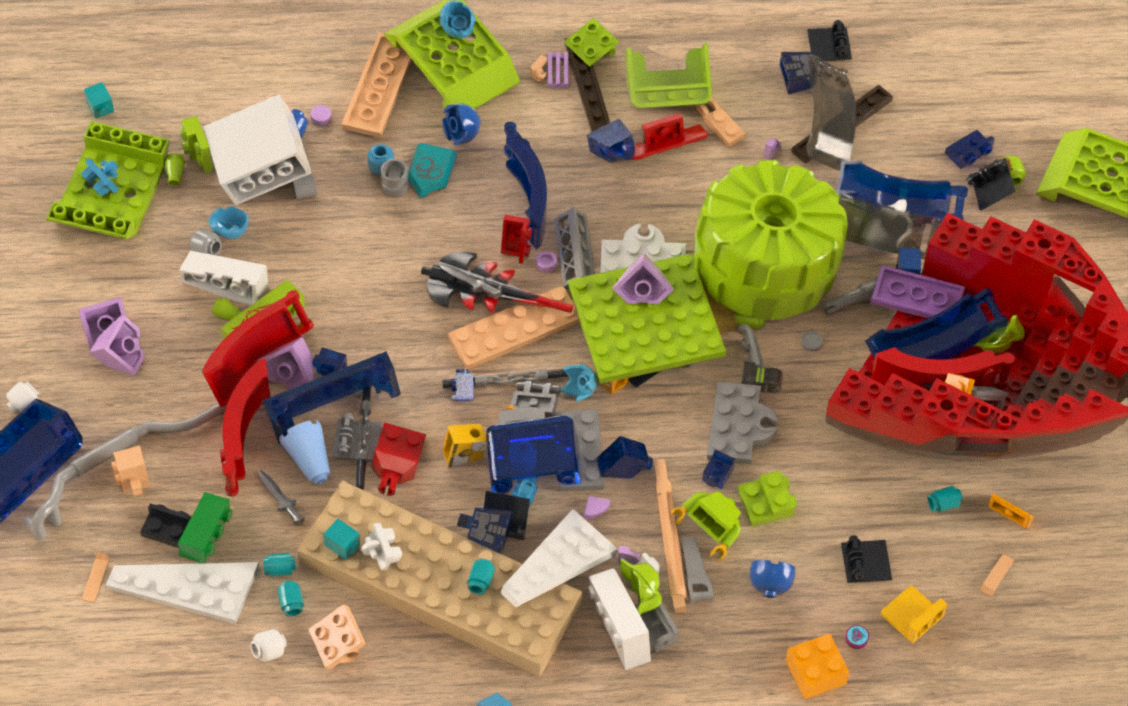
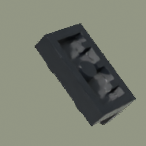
M150 503L148 506L149 514L140 531L141 536L178 548V542L191 516L184 511L177 512L168 509L164 505Z

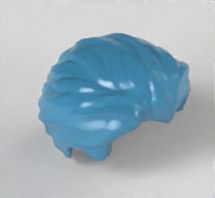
M450 1L440 10V24L447 34L463 39L473 32V24L476 18L468 6L460 1Z
M229 206L226 209H223V207L216 209L211 214L208 222L210 228L219 236L237 239L246 231L249 218L245 211Z

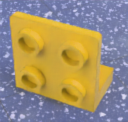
M910 585L883 608L880 614L913 644L944 617L948 604L942 598L936 603L930 602L914 586Z

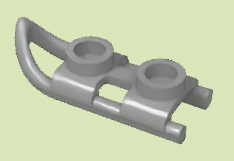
M746 324L737 326L736 330L746 333L744 335L745 339H742V345L746 352L749 351L750 356L746 357L749 368H755L756 371L758 367L765 368L755 334Z

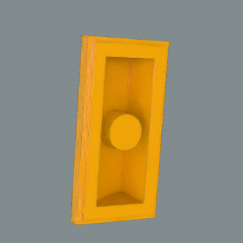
M994 493L991 495L989 508L1026 529L1028 528L1034 516Z

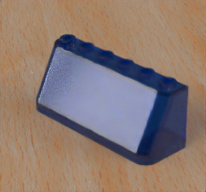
M36 398L0 431V523L81 448L83 437L67 411Z

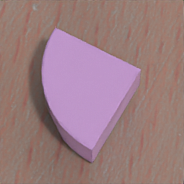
M775 138L768 140L765 143L764 156L768 159L772 158L781 148V142Z
M589 496L584 519H594L596 516L606 512L610 507L611 500Z
M619 546L618 564H620L621 559L626 560L630 564L640 562L641 557L638 552L634 553L630 551L629 547Z

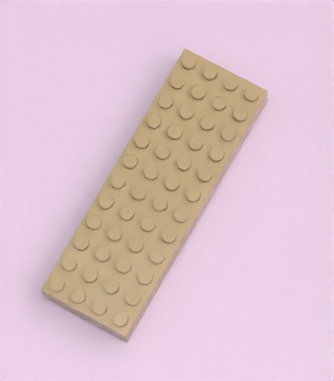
M345 481L340 483L297 550L299 564L538 677L543 673L582 605V591L562 583L515 607L501 594L503 585L522 566L521 563ZM337 518L359 532L360 536L359 549L355 554H350L346 560L324 545L323 534ZM375 523H381L382 528L393 529L395 539L389 545L390 547L398 546L402 551L401 559L398 562L390 563L387 570H381L377 559H372L371 555H364L361 550L362 546L366 543L365 538L374 530L373 525ZM479 559H487L495 567L490 587L486 590L485 594L472 593L468 589L467 580L473 562Z

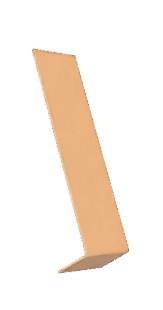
M95 553V561L81 600L95 602L109 561L108 555Z
M1002 554L984 581L980 591L992 597L1015 560Z

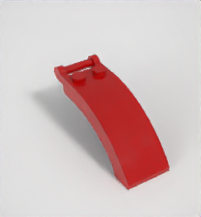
M297 290L288 292L285 297L262 309L240 324L218 345L207 360L202 373L220 407L228 404L231 394L241 378L259 358L291 341L301 338L302 334L314 327L312 320L307 317L299 300L300 295ZM291 304L300 320V325L296 326L288 310V306Z
M891 348L876 353L871 378L885 385L891 374L894 373L924 388L925 383H934L936 378L945 382L948 373L975 380L973 386H998L1005 388L1009 383L1008 375L1010 367L1014 364L1015 356L1011 353L995 356L993 351L987 350L964 358L934 360L911 356L898 351L897 348ZM1002 366L1000 374H997L998 367Z
M266 358L257 361L241 378L231 394L225 410L222 428L224 449L219 450L222 473L226 477L225 492L230 497L236 496L239 493L238 480H243L246 477L244 442L250 422L262 404L271 399Z

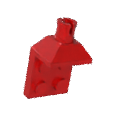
M384 422L371 464V468L378 478L381 479L378 486V491L381 494H384L386 487L389 486L387 496H393L396 492L397 483L402 484L414 479L427 434Z

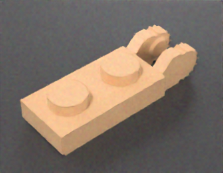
M712 97L707 103L708 107L712 110L711 113H709L704 105L696 106L697 111L704 118V122L728 147L745 138V132L719 107L717 101Z

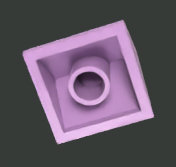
M121 297L78 309L90 350L100 334L121 315L126 316Z

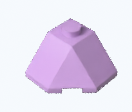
M643 253L629 266L614 285L613 290L628 304H659L674 288L660 268Z
M121 315L99 335L89 352L105 366L132 376L136 374L145 358L143 350H140L138 337L141 336L139 328L124 315Z
M303 337L291 341L257 360L266 358L268 380L287 385L288 389L296 391L314 383L312 354Z

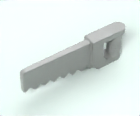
M696 537L682 539L690 604H693L694 601L713 600L711 579L708 578L706 570H704L705 565L702 564L703 559L700 558L701 553H699V547H697L698 542L695 541ZM693 588H704L707 591L693 592Z

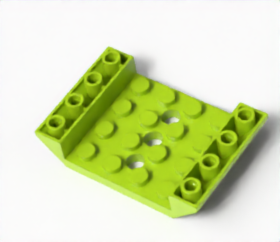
M442 0L384 33V36L395 49L402 47L441 94L443 97L442 107L444 109L447 105L464 103L476 109L520 83L510 55L476 15L473 32L469 35L475 39L474 41H466L464 38L459 39L445 32L440 24V10L450 1H460L468 6L464 0ZM448 46H457L458 49L452 51L448 49ZM436 54L440 55L442 58L440 60H434L431 56Z
M91 121L84 135L85 149L60 203L53 202L46 220L122 239H129L137 234L164 173L169 139ZM90 158L100 169L102 168L101 162L104 160L106 162L114 161L118 165L117 177H108L119 189L115 194L113 192L106 193L101 197L94 188H86L89 183L81 173L88 167L85 162L87 159ZM98 177L92 183L96 184L100 180V178ZM128 193L136 194L131 198L125 197V195Z
M1089 128L1063 133L1036 195L1055 202L1059 193L1128 218V143ZM1114 157H1120L1123 161L1118 162L1114 160ZM1107 172H1114L1117 176L1111 177ZM1107 187L1110 191L1104 192L1100 188Z

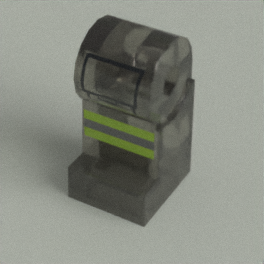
M744 362L741 384L760 385L761 392L776 393L781 390L783 372L777 368L753 366L752 362Z

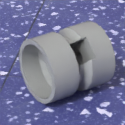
M398 159L387 160L381 166V188L388 197H401L408 190L407 166Z

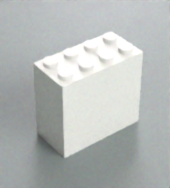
M280 94L203 126L220 185L235 205L312 173L294 115Z

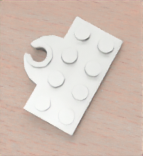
M636 224L626 231L623 240L602 239L600 273L629 267L643 253L652 261L686 255V243L665 242L661 231L648 224L647 228L649 235L646 237L640 236L641 224Z

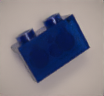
M975 130L948 146L945 154L961 169L966 165H972L981 156L990 154L993 150L994 138L990 136L986 139L978 130Z

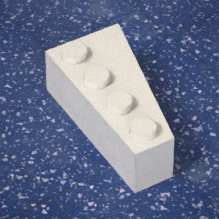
M190 251L179 270L182 283L248 306L257 302L269 291L267 266Z
M612 568L589 576L588 595L591 600L594 599L596 610L603 619L625 670L651 662L649 631L615 569Z

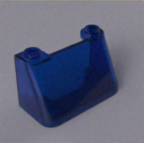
M561 415L494 424L487 428L486 443L492 492L505 494L511 491L513 488L512 480L556 475L558 482L564 485L581 483L579 441L574 421L569 416Z

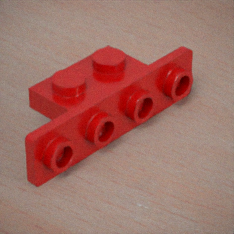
M680 113L642 124L644 141L630 146L634 150L631 153L633 156L631 159L633 161L641 160L654 154H660L673 148L698 142L708 138V134L700 124L684 129L683 116Z

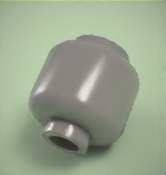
M198 229L190 237L191 251L210 255L219 254L222 243L217 233L206 229Z

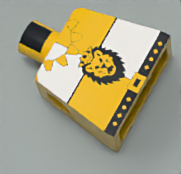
M480 424L448 426L442 447L447 466L452 467L483 458L485 448L496 445V436L494 433L485 434Z

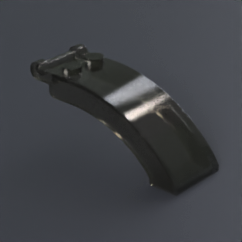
M813 55L809 60L811 71L807 79L813 94L814 116L806 149L811 159L844 173L851 155L856 129V102L849 83L850 80L847 78L849 72L844 68L839 69L826 63L820 57Z
M836 191L839 196L838 204L845 209L847 214L846 241L898 254L899 248L920 249L925 226L928 223L932 224L926 250L925 252L921 251V259L925 260L928 243L943 221L942 219L874 203Z

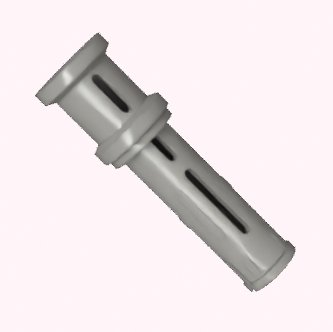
M878 277L865 285L863 283L859 284L856 290L823 302L822 307L828 308L824 310L825 314L830 315L859 301H870Z

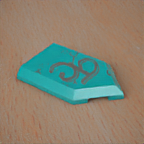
M424 143L417 145L408 170V181L415 188L420 199L428 196V193L441 190L447 186L457 158V153L454 150Z

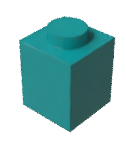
M103 82L84 89L86 102L95 119L114 112L112 98Z
M338 518L323 534L324 545L345 560L350 554H355L360 547L359 532Z

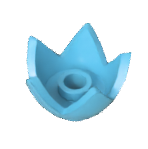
M582 363L563 367L570 381L561 389L562 393L577 397L576 402L588 398L595 391L598 379L590 367Z

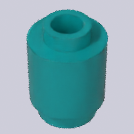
M952 485L932 491V494L927 496L931 511L940 513L959 507L962 501V494L959 489Z
M290 552L268 554V557H263L264 575H270V577L292 575V570H296L295 556L290 557Z
M479 559L473 562L467 580L468 589L472 593L482 595L489 589L495 572V567L491 561Z
M294 581L283 582L277 589L281 610L289 617L301 614L304 602L300 585L294 583Z

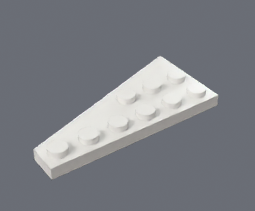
M572 509L503 585L501 594L515 607H518L616 556L618 548Z
M259 563L116 565L112 569L106 583V588L236 624L259 568Z

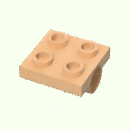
M344 604L309 629L324 666L328 669H332L339 663L353 661L359 655L358 649L366 644L349 606Z

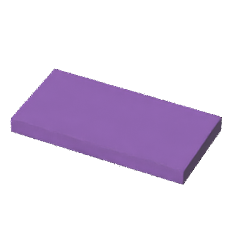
M882 265L870 304L955 325L965 286Z

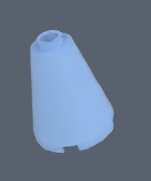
M315 420L316 424H312L311 421H306L288 429L289 434L285 437L282 434L279 437V441L309 482L318 485L328 480L330 468L320 422Z

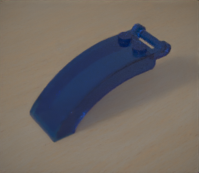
M507 122L504 125V132L506 133L504 153L509 158L506 161V168L517 179L526 194L529 208L525 211V214L530 219L529 227L533 228L531 240L528 241L535 249H538L542 244L546 229L547 185L545 174L529 141L526 138L523 139L516 131L517 126L514 122Z
M842 161L836 193L844 202L868 213H874V211L880 210L882 207L893 205L898 200L904 199L907 202L905 211L908 213L911 223L941 224L946 214L949 213L951 196H957L955 211L950 214L964 220L962 214L965 197L968 196V188L962 185L951 186L950 182L946 180L925 181L900 178L872 169L863 164L862 161Z
M986 288L975 296L967 294L942 312L916 324L892 330L881 329L865 340L874 360L876 353L891 348H897L902 353L919 358L948 360L971 348L998 328L1006 327L1009 321L997 306L992 290ZM983 302H986L994 316V319L990 322L980 305Z

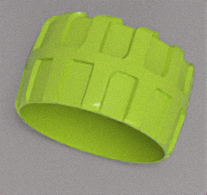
M760 160L757 165L747 167L739 164L730 168L728 175L719 182L714 180L707 190L703 206L697 218L694 243V266L707 293L717 302L736 311L738 314L761 319H787V317L803 312L806 313L816 307L823 295L830 291L844 253L848 223L845 209L838 204L839 196L827 182L816 180L814 173L798 165H793L792 167L781 166L776 160Z

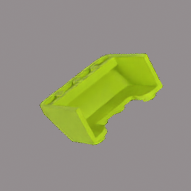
M704 43L701 48L689 50L685 56L686 69L646 71L644 56L638 52H632L631 47L626 49L624 53L626 82L631 104L635 108L705 105L710 101L712 85L708 43Z

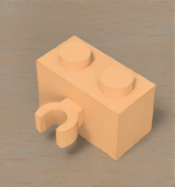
M140 446L113 452L115 461L111 462L116 485L122 486L123 494L133 491L134 497L143 495L142 489L150 486Z

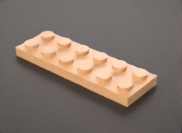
M379 32L342 122V129L378 138H381L412 62V59L402 47L395 49L384 36V33Z
M560 286L540 296L573 305L571 313L544 306L519 303L448 333V338L466 369L474 368L580 323L574 303L565 288Z

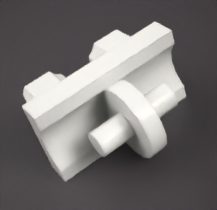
M375 523L373 525L374 530L365 538L366 543L362 546L361 550L364 555H371L372 559H377L381 570H387L390 563L398 562L401 559L402 551L398 546L390 547L389 545L395 539L393 529L382 528L381 523Z

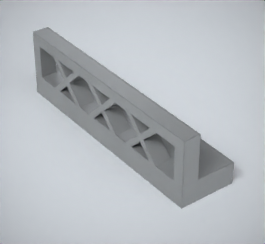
M574 207L554 218L563 287L569 289L568 280L573 269H575L576 276L572 279L595 274L587 215ZM568 219V223L565 229H563L562 222ZM568 235H570L571 239L566 247L565 241ZM570 252H573V257L568 264L567 258Z

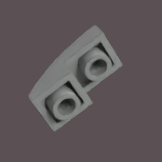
M528 407L499 412L498 428L518 432L521 425L531 428H543L545 409Z

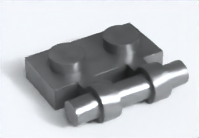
M529 380L517 382V390L521 391H514L511 406L516 408L545 409V417L554 418L558 402L557 395L554 394H560V385H553L552 382L539 384Z

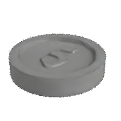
M809 331L803 334L801 345L804 349L817 351L822 347L823 339L819 333Z

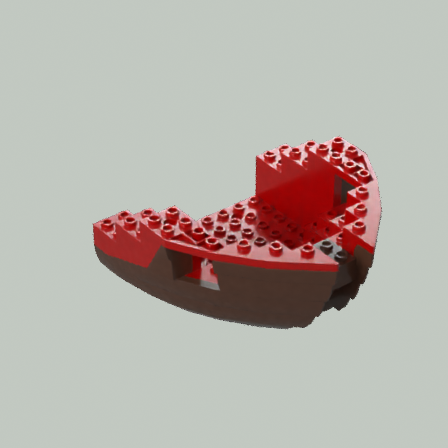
M947 213L928 243L920 275L965 286L955 325L897 311L860 371L857 372L851 368L847 370L830 397L826 411V424L844 433L895 451L938 460L985 462L1041 455L1092 443L1099 440L1103 435L1110 434L1119 425L1124 424L1128 420V407L1121 404L1125 398H1128V312L1106 275L1074 237L1035 219L1028 230L1024 232L992 216L989 217L981 229ZM1060 277L1094 292L1086 308ZM1017 315L1019 322L1024 328V338L1013 342L1010 348L1003 352L1011 353L1015 356L1014 364L1010 367L1008 375V386L1005 388L995 386V388L1008 393L1003 410L997 408V401L994 406L937 378L929 391L894 373L891 374L885 385L871 378L876 353L891 348H897L902 353L925 359H958L984 352L982 348L968 345L965 342L968 332L974 327L988 326L991 323L997 324L1002 321L1010 323L1011 318ZM1002 366L998 367L997 374H1000Z

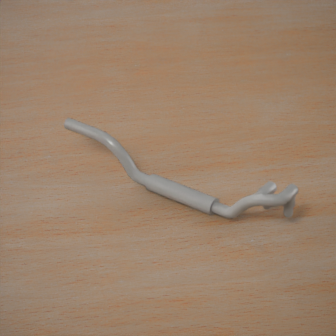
M217 403L202 413L182 421H148L134 429L128 428L70 462L69 467L60 471L55 476L49 498L36 511L33 519L31 517L24 518V524L35 535L37 540L45 539L46 531L43 522L46 517L53 526L62 524L58 503L62 497L64 482L74 476L79 477L114 456L113 452L129 448L136 444L140 437L149 432L174 433L197 428L225 412L227 404L220 407Z

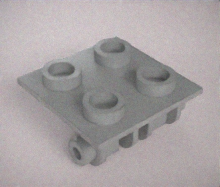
M345 413L341 419H338L333 458L356 460L357 444L361 442L362 435L358 432L359 421L354 420L353 415L350 413ZM362 421L361 431H363V429H366L367 432V422L364 425ZM370 422V433L366 435L365 443L369 446L368 461L373 460L375 448L380 438L382 422Z

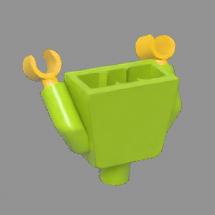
M719 491L712 494L697 492L682 504V508H674L670 518L674 514L679 515L680 517L676 520L675 524H680L685 513L689 512L687 515L718 544L722 543L710 552V556L716 551L720 553L721 557L717 561L719 562L726 556V548H730L740 534V521L738 517L741 512L735 506L734 499L725 497Z

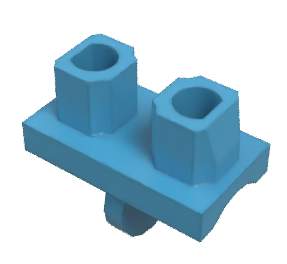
M90 158L85 161L88 167L81 175L89 184L98 177L100 178L93 188L101 197L110 190L114 194L119 190L108 178L110 176L116 178L118 175L116 173L118 165L114 161H102L101 169Z
M526 471L523 479L518 477L511 493L513 496L530 498L529 508L538 489V486L535 485L538 476Z

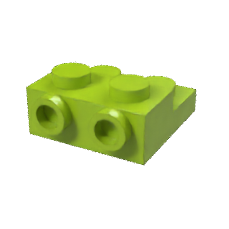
M195 116L181 120L182 129L179 132L182 141H184L181 142L184 154L188 153L191 161L196 160L198 167H202L205 174L213 172L210 147L198 117Z
M781 470L759 475V480L737 486L738 494L751 527L793 516L794 509L797 507L796 497L794 494H789V479L787 475L782 476Z

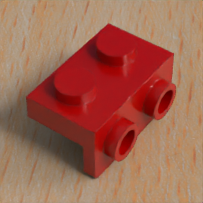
M505 214L500 253L518 256L519 263L523 264L525 257H529L531 245L528 244L533 228L529 227L530 219Z

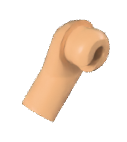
M540 55L530 66L532 78L536 81H542L546 77V72H543L542 68L548 60L543 55Z

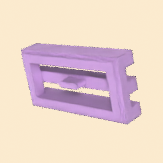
M548 52V88H568V52H564V55L560 54V52H556V54ZM552 60H556V83H552ZM560 60H564V83H560Z

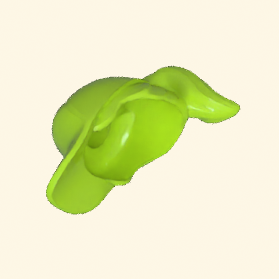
M1014 315L1010 323L1002 321L997 324L991 323L988 326L972 328L968 332L965 342L968 345L978 346L984 351L991 350L994 354H1000L1007 351L1013 342L1022 340L1025 332L1017 315Z
M621 559V573L632 584V589L638 594L640 604L637 607L639 615L657 608L662 602V596L658 591L660 585L659 573L648 563L632 565L626 560Z

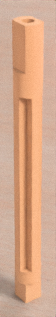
M658 459L654 461L657 480L655 486L670 597L673 601L675 613L687 611L685 603L687 596L675 514L670 518L671 512L674 509L671 482L668 480L665 459Z

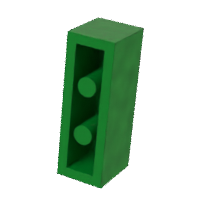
M204 492L178 542L180 557L205 564L208 556H212L215 542L222 537L224 524L229 522L232 516L230 499Z

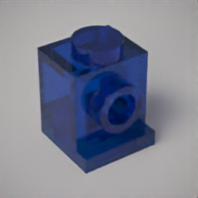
M322 347L319 355L316 354L314 356L312 364L313 367H316L317 373L324 377H333L336 383H340L347 368V355Z
M456 369V378H452V392H456V395H452V401H474L473 373H469V369Z
M715 449L713 456L703 471L702 481L711 487H717L722 490L734 470L735 458Z

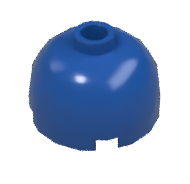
M464 103L447 105L443 112H447L446 118L442 119L446 138L449 141L453 139L454 145L472 141L477 136L481 124L480 117L476 111Z
M756 560L751 563V583L756 590L763 592L764 597L777 598V594L785 593L794 583L795 566L780 561H778V564H773L771 560Z

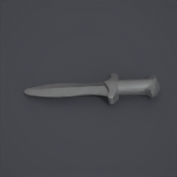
M440 265L448 274L471 284L474 287L473 292L482 290L492 295L493 299H498L502 294L501 288H495L487 284L486 277L481 280L476 279L452 266Z
M259 470L258 474L262 483L279 502L280 506H278L277 511H286L293 519V525L303 524L305 516L300 515L294 508L296 499L289 500L284 496L275 481L265 472Z

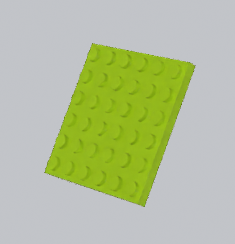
M691 253L653 261L674 288L659 304H628L613 290L614 285L629 267L568 280V287L599 384L726 356L725 346L699 274L696 272Z

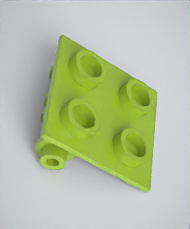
M594 18L564 41V44L589 67L605 54L613 56L616 53L615 46L620 43Z

